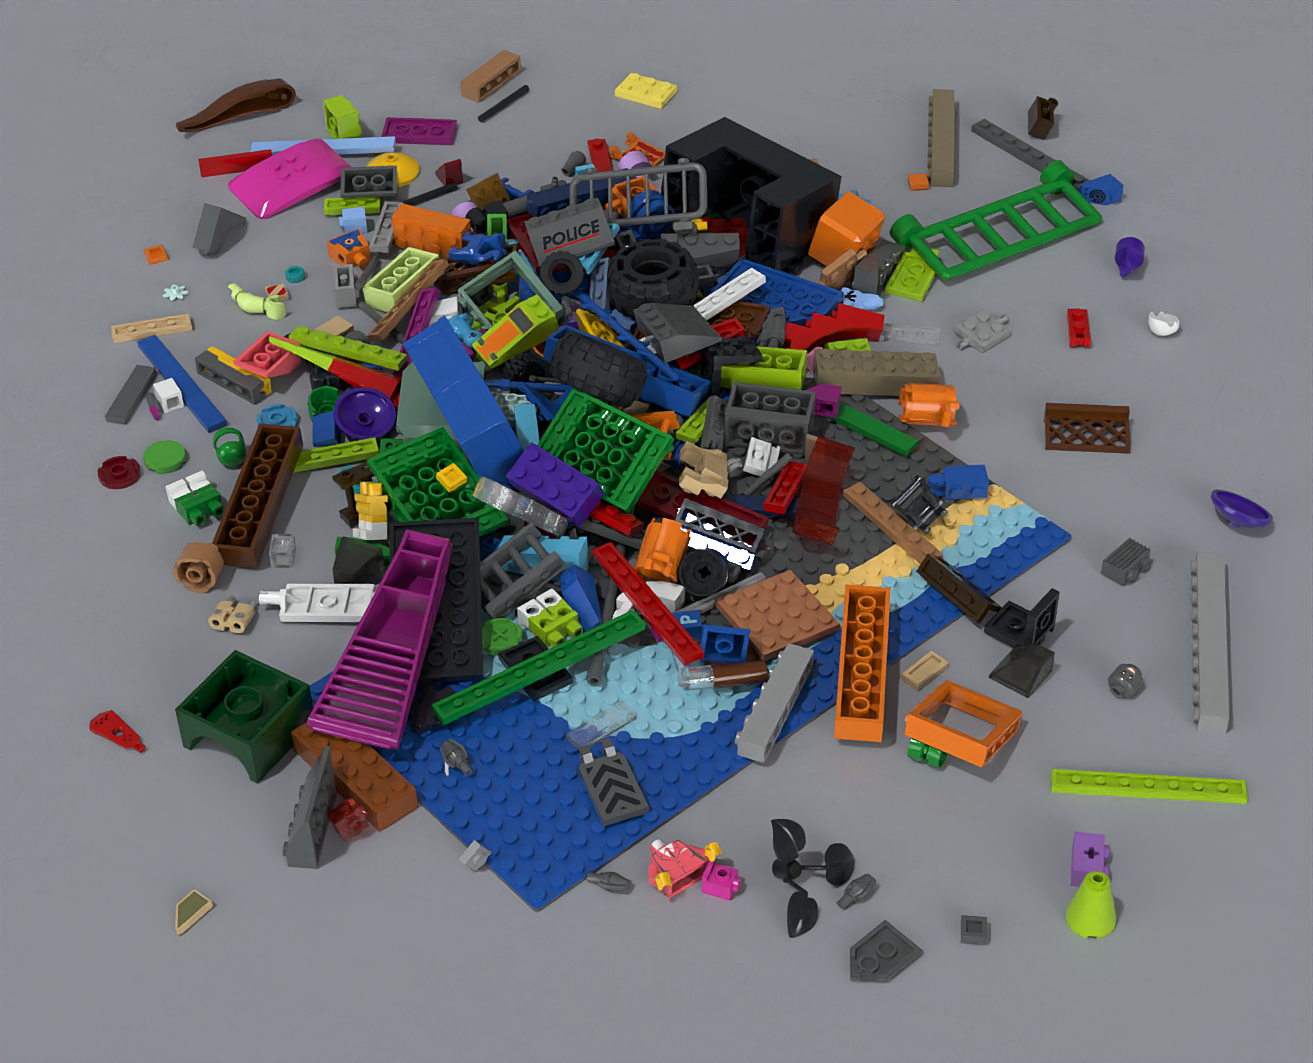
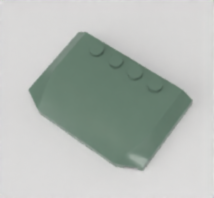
M412 361L402 374L396 422L397 432L403 436L404 443H407L444 427L456 446L461 447ZM473 362L484 380L485 363Z

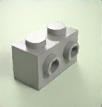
M353 264L333 266L337 308L357 306L356 298H360L359 289L355 288L358 274L354 275Z

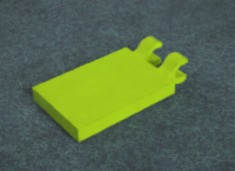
M913 247L911 252L905 251L885 287V293L922 302L937 273ZM932 249L938 257L940 250Z

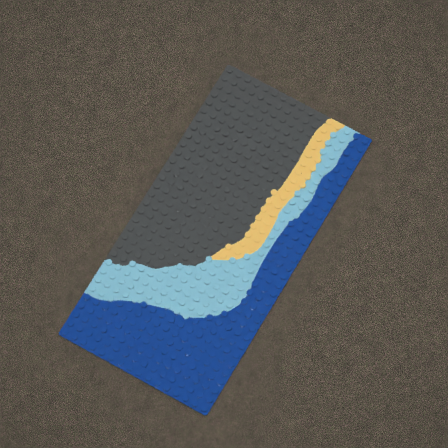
M814 380L806 385L811 388L814 387ZM841 394V403L919 440L918 447L906 457L825 416L815 415L812 435L837 444V447L824 466L806 461L803 455L789 454L792 457L791 461L808 464V472L794 498L805 499L804 518L769 517L768 524L765 527L767 537L765 542L760 543L757 549L758 552L752 572L741 569V573L734 582L735 584L759 572L763 573L766 579L791 570L840 623L839 631L801 646L814 650L813 668L772 749L837 704L845 584L891 588L886 669L966 614L916 572L920 564L843 497V490L861 482L895 511L889 502L892 499L895 500L915 480L914 477L916 475H919L927 483V478L930 475L943 474L945 467L967 466V464L907 423L901 422L898 417L865 395ZM723 440L722 452L727 454V461L731 458H740L744 467L748 449L724 446ZM779 453L778 460L786 453ZM684 465L681 469L671 466L661 473L676 478L688 466ZM783 468L774 475L772 480L767 481L758 489L753 496H768ZM742 471L735 477L728 475V489L724 494L742 495L741 493L760 476L746 471ZM988 479L987 498L945 500L944 496H937L943 502L941 507L946 509L948 513L944 517L939 516L929 526L931 530L927 534L919 528L916 531L943 553L945 561L990 597L1071 540V534ZM920 487L900 507L904 510L923 491ZM635 505L633 516L643 522L642 529L647 530L648 524L655 518L656 513ZM576 526L570 527L571 530L576 529V534L579 537H587V544L589 546L594 545L598 548L612 542L616 547L617 541ZM627 545L625 559L630 561L637 549ZM592 556L591 561L588 563L587 572L594 577L602 617L610 576ZM505 571L514 583L524 575ZM496 573L484 580L496 597L507 589ZM678 577V581L675 584L682 586L681 581ZM549 580L503 618L511 619L517 625V608L532 599L536 600L537 596L552 588L566 602L561 591L560 582ZM727 582L722 589H725L733 584ZM620 588L618 589L617 598L621 593H623L622 591H620ZM685 589V603L682 608L705 597L695 596ZM481 592L483 627L487 621L494 618L484 608L489 601ZM547 598L545 603H549L550 598ZM716 607L700 614L702 625L733 627ZM529 608L526 612L528 614L531 613L532 608ZM640 614L638 616L645 622V630L607 647L602 680L599 686H592L587 682L593 654L565 667L573 677L572 684L534 702L521 688L450 722L443 728L442 724L432 726V730L426 731L423 734H416L412 731L411 716L408 714L398 750L370 746L416 788L417 802L466 848L474 840L487 847L491 854L487 857L484 865L533 911L539 912L586 880L589 872L596 873L755 761L737 755L738 745L735 744V738L738 731L743 730L747 714L751 715L754 700L760 698L763 684L711 688L700 660L684 666L663 640L656 642L651 634L648 622ZM521 626L523 632L522 642L535 637L533 632L527 627L523 628ZM570 635L566 636V641L572 639ZM483 651L484 679L434 682L438 691L443 690L445 687H451L454 693H457L506 670V668L500 662L497 655H491ZM755 652L758 661H761L762 659ZM778 656L765 661L768 671L767 682L771 668L777 665ZM333 672L310 685L312 703L316 705ZM417 683L414 696L420 693L421 683ZM451 738L466 749L469 755L467 757L468 764L473 769L470 775L465 776L460 769L456 767L453 769L448 765L449 775L446 776L445 761L440 750L445 741ZM610 738L616 753L624 754L649 806V813L603 826L579 775L578 767H580L579 764L581 763L579 747L588 745L593 759L604 757L601 752V748H603L601 740Z

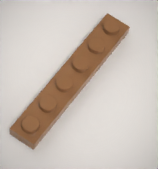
M446 259L433 261L367 335L371 342L386 340L390 336V331L400 325V320L412 311L420 290L432 288L436 279L445 274L444 270L449 266Z
M858 482L843 490V497L919 564L922 563L927 554L943 558L942 552L863 483Z

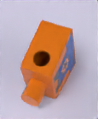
M359 229L327 241L328 255L338 264H353V267L359 266L360 268H365L369 264L371 259L369 244Z

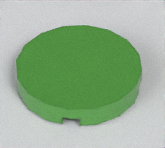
M165 440L150 445L145 450L143 459L147 469L155 470L156 473H170L179 469L180 464L186 461V452L180 443Z
M508 618L490 619L482 627L483 651L498 656L499 653L522 643L523 632L519 624L516 625L513 623V620Z

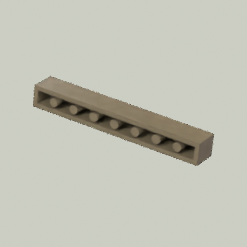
M933 89V96H929L927 178L931 179L930 186L953 187L954 90Z

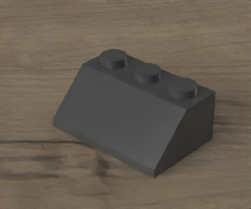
M397 165L341 168V198L397 196L399 194Z

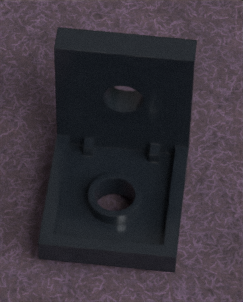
M739 336L733 339L721 337V342L702 349L700 377L711 381L707 397L714 395L719 397L722 364L762 362V354L751 338L746 336Z
M1051 588L1031 611L1008 601L984 626V632L1031 656L1034 646L1036 644L1041 645L1045 641V635L1048 631H1054L1060 592ZM1017 624V625H1019V626H1021V627L1015 628V627H1012V626H1014V625Z

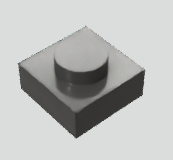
M961 915V942L986 944L987 917Z

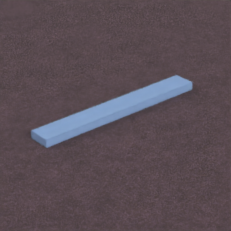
M395 136L322 139L337 154L394 152L396 143ZM308 140L252 142L250 152L271 149L273 156L293 145Z

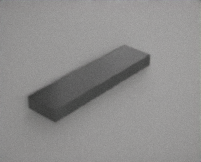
M136 365L106 413V421L126 424L156 375L155 367Z

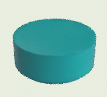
M299 266L289 267L285 271L286 280L290 283L303 281L305 279L304 269Z

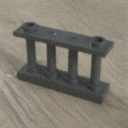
M532 522L524 526L516 535L480 563L481 592L489 601L484 608L494 619L506 616L567 567L556 551L549 555L537 538L542 534ZM528 545H531L542 559L533 568L529 566L520 554ZM511 559L515 561L525 574L515 583L502 568ZM494 572L507 587L497 597L484 581Z

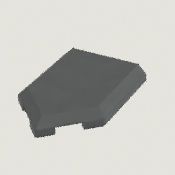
M884 920L850 948V980L888 981L920 955L923 950Z

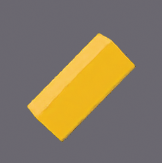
M581 309L576 310L577 324L580 331L624 347L621 341L617 339L618 336L612 327L600 320L598 315Z

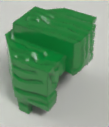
M323 386L312 390L308 396L309 400L307 403L312 423L314 415L334 411L335 403L340 397L337 388Z

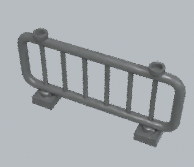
M687 158L678 159V164L605 172H597L596 168H586V174L575 176L570 182L569 187L570 205H577V186L580 182L589 181L590 199H594L593 180L608 179L609 220L607 222L619 224V227L679 221L673 223L674 231L677 234L697 233V225L691 220L701 218L707 211L708 205L706 170L699 163H690ZM696 170L699 173L700 207L695 212H687L686 171ZM682 172L683 213L668 214L667 173ZM663 173L664 215L650 216L649 175ZM645 175L646 216L631 218L630 177ZM626 177L627 218L613 220L612 179Z

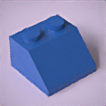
M703 624L699 646L704 651V658L699 660L727 664L745 662L750 629Z

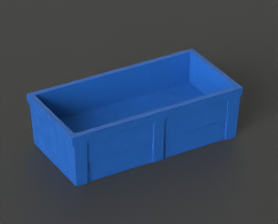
M444 315L437 322L404 342L403 345L476 474L488 491L492 493L510 484L506 475L524 453V450L498 403Z

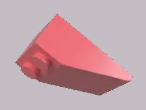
M267 331L233 361V365L267 378L289 374L302 363V357L270 343L269 337L301 346V343Z

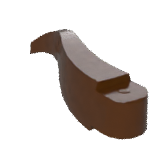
M282 78L264 79L247 83L222 95L195 116L177 122L176 128L179 132H195L239 117L261 112L279 111V109L287 108L294 102L296 92Z

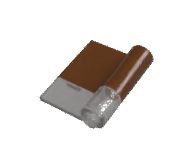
M749 644L745 662L727 664L697 660L684 666L672 652L678 672V685L684 691L763 684L768 679L765 661H758L755 651Z

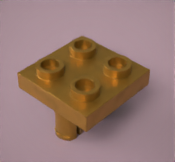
M498 173L466 189L471 199L467 202L475 203L482 210L485 204L498 200L502 203L511 201Z

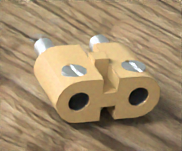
M230 595L226 601H221L208 619L209 625L216 630L225 631L229 627L230 632H244L255 615L254 606L257 603L256 600L251 598L247 604L238 603L235 607L233 603L236 598Z

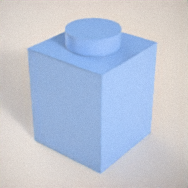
M364 207L342 209L343 217H339L340 228H344L345 234L359 229L361 233H367Z

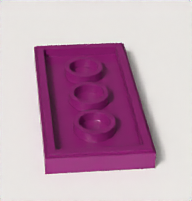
M387 117L381 137L395 136L396 143L453 145L457 120Z

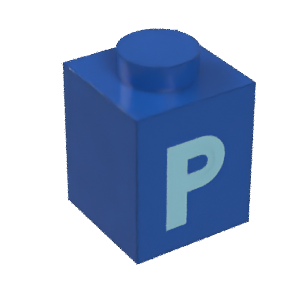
M699 610L673 612V616L695 642L700 641L702 622Z

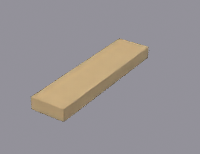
M190 314L111 326L113 343L144 339L153 335L163 336L193 331Z

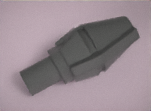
M451 738L445 741L440 747L445 763L453 769L455 767L460 769L465 776L470 775L473 769L468 764L467 757L469 755L466 749Z
M589 872L587 874L588 882L596 883L601 888L611 892L628 890L631 885V880L616 872H601L600 874Z
M864 874L850 882L844 890V896L837 901L838 906L841 909H845L851 902L854 903L865 897L876 882L875 878L870 874Z

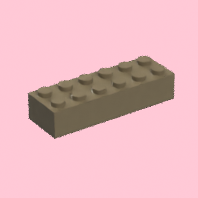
M815 349L812 368L814 385L842 386L841 394L899 396L901 388H905L904 384L940 383L936 353Z

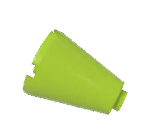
M1092 871L1085 876L1066 908L1067 926L1075 934L1083 938L1096 936V939H1100L1113 931L1117 917L1109 877L1103 872Z

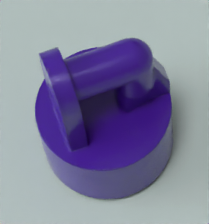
M1125 237L1116 245L1115 262L1119 266L1121 277H1126L1132 270H1136L1143 264L1145 246L1141 240L1135 237Z

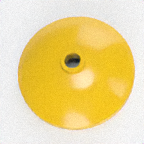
M400 152L380 154L366 165V167L397 165L399 187L413 182L420 173L417 160L410 155Z

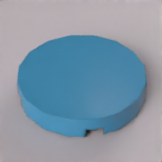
M283 404L270 405L265 407L260 415H257V426H259V423L296 427L298 425V415L292 407L288 408Z

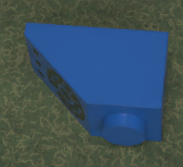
M1108 174L1080 184L1079 192L1089 203L1109 205L1121 201L1124 185L1113 175Z

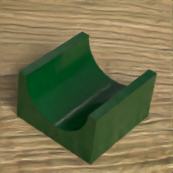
M234 650L175 709L184 748L191 751L204 737L211 738L228 748L243 764L250 780L258 784L293 747L291 731L307 722L313 710V703L309 684Z

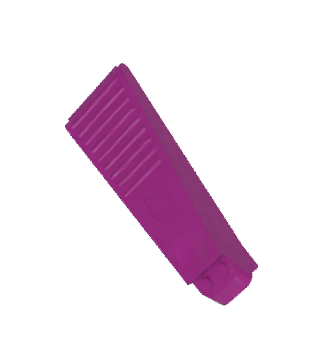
M406 529L399 549L307 720V727L313 728V731L389 750L391 748L399 749L446 584L445 577L453 545L450 543V539Z

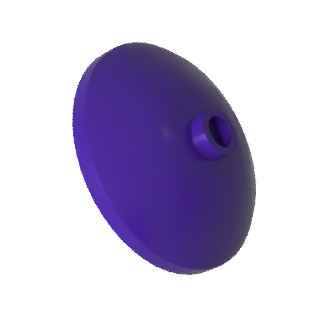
M361 387L351 389L339 397L334 406L333 416L336 426L347 437L357 441L374 437L378 440L392 430L396 420V410L392 401L384 393L376 389Z
M1219 489L1213 490L1211 493L1212 503L1218 512L1228 519L1227 522L1232 526L1264 527L1271 524L1273 520L1272 515L1266 509L1241 495Z

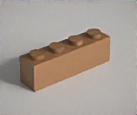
M506 50L501 51L461 81L462 96L479 103L521 71L520 56Z

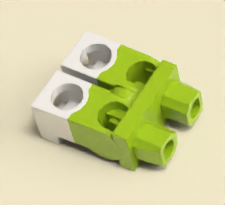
M553 588L537 596L536 600L532 599L517 608L518 624L523 628L527 627L547 647L550 645L555 647L565 642L568 635L574 638L583 633V627L578 622V613L575 610L573 611ZM547 598H550L549 603H545ZM532 608V612L528 614L526 611Z

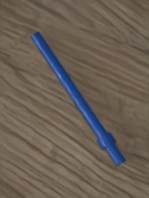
M501 379V381L484 380L488 388H497L500 391H509V389L519 390L518 386L521 383L510 381V379ZM524 382L534 390L564 393L570 387L569 385Z

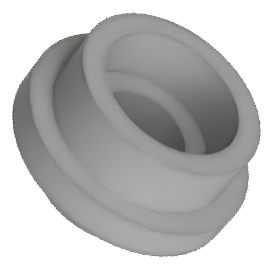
M731 458L727 461V471H729L728 475L730 477H735L743 471V462L740 458Z

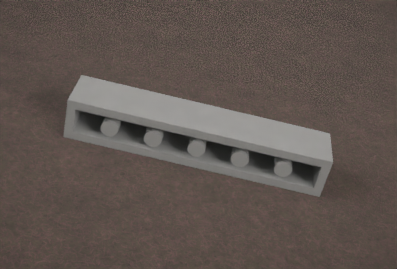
M788 643L785 650L780 651L776 667L773 666L771 668L768 682H764L762 685L760 698L754 700L751 715L747 714L743 730L738 731L736 735L737 755L762 763L766 761L813 668L814 650Z

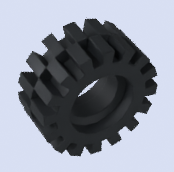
M523 352L521 356L516 354L515 359L512 357L510 358L511 362L506 363L507 368L503 369V377L505 379L516 382L537 383L530 381L529 376L541 377L539 375L542 374L540 363L528 353L525 354Z

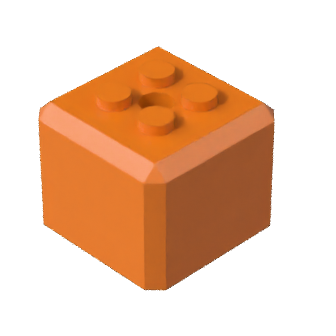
M846 192L821 216L808 255L825 266L830 265L851 248L856 253L864 249L868 255L875 248L877 239L880 236L885 220L884 213L852 192Z

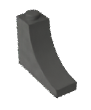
M204 203L193 248L199 249V253L210 256V253L218 255L225 236L233 227L241 224L245 225L246 217L224 208Z

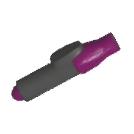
M147 393L146 399L154 420H159L161 418L160 404L155 400L153 393Z

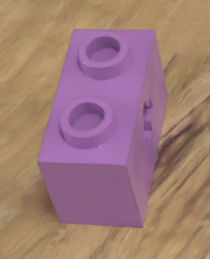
M1075 831L1072 844L1070 886L1079 887L1085 876L1092 871H1100L1108 876V865L1104 864V860H1108L1109 845H1104L1105 835Z

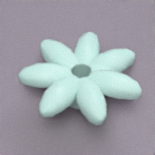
M172 285L171 289H164L166 294L163 297H170V301H174L176 297L182 300V295L188 294V291L184 290L185 286L178 288L177 285Z

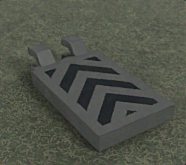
M610 738L601 740L603 746L601 752L604 757L593 759L588 745L579 747V759L581 761L580 767H578L579 775L603 826L649 813V806L624 754L616 753Z

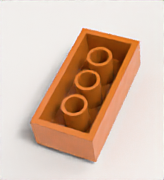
M402 203L391 216L395 247L402 249L411 247L438 254L440 258L449 257L448 252L452 247H457L459 250L468 245V241L464 240L462 236L466 232L471 233L470 219Z

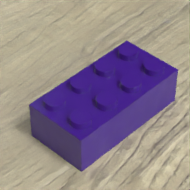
M532 442L506 475V478L514 488L552 512L554 511L555 514L578 528L581 527L605 495L599 483Z

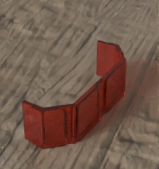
M821 436L817 437L801 486L792 528L793 534L833 546L839 531V527L834 526L841 486L855 447Z

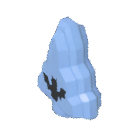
M845 287L841 289L844 292L841 304L868 311L883 306V298L878 295L863 294L859 290H851Z

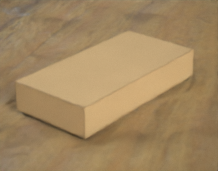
M931 650L903 672L901 680L915 690L920 691L948 668L949 662Z

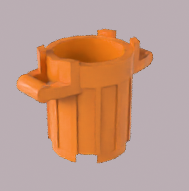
M909 383L904 384L905 388H901L899 405H902V411H904V414H899L901 422L915 425L956 426L957 420H954L956 410H959L960 403L956 401V391L953 385Z
M653 518L651 523L648 524L634 569L646 582L647 578L654 581L676 583L679 577V566L686 555L691 539V530L683 531L681 529L682 524L674 520L663 518L662 523H655L656 518Z

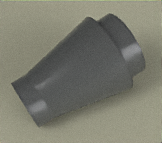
M580 151L572 152L561 169L562 173L569 177L575 172V167L585 165V155Z

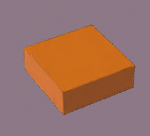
M926 173L908 174V183L911 191L929 189Z
M163 245L144 249L149 265L168 261Z

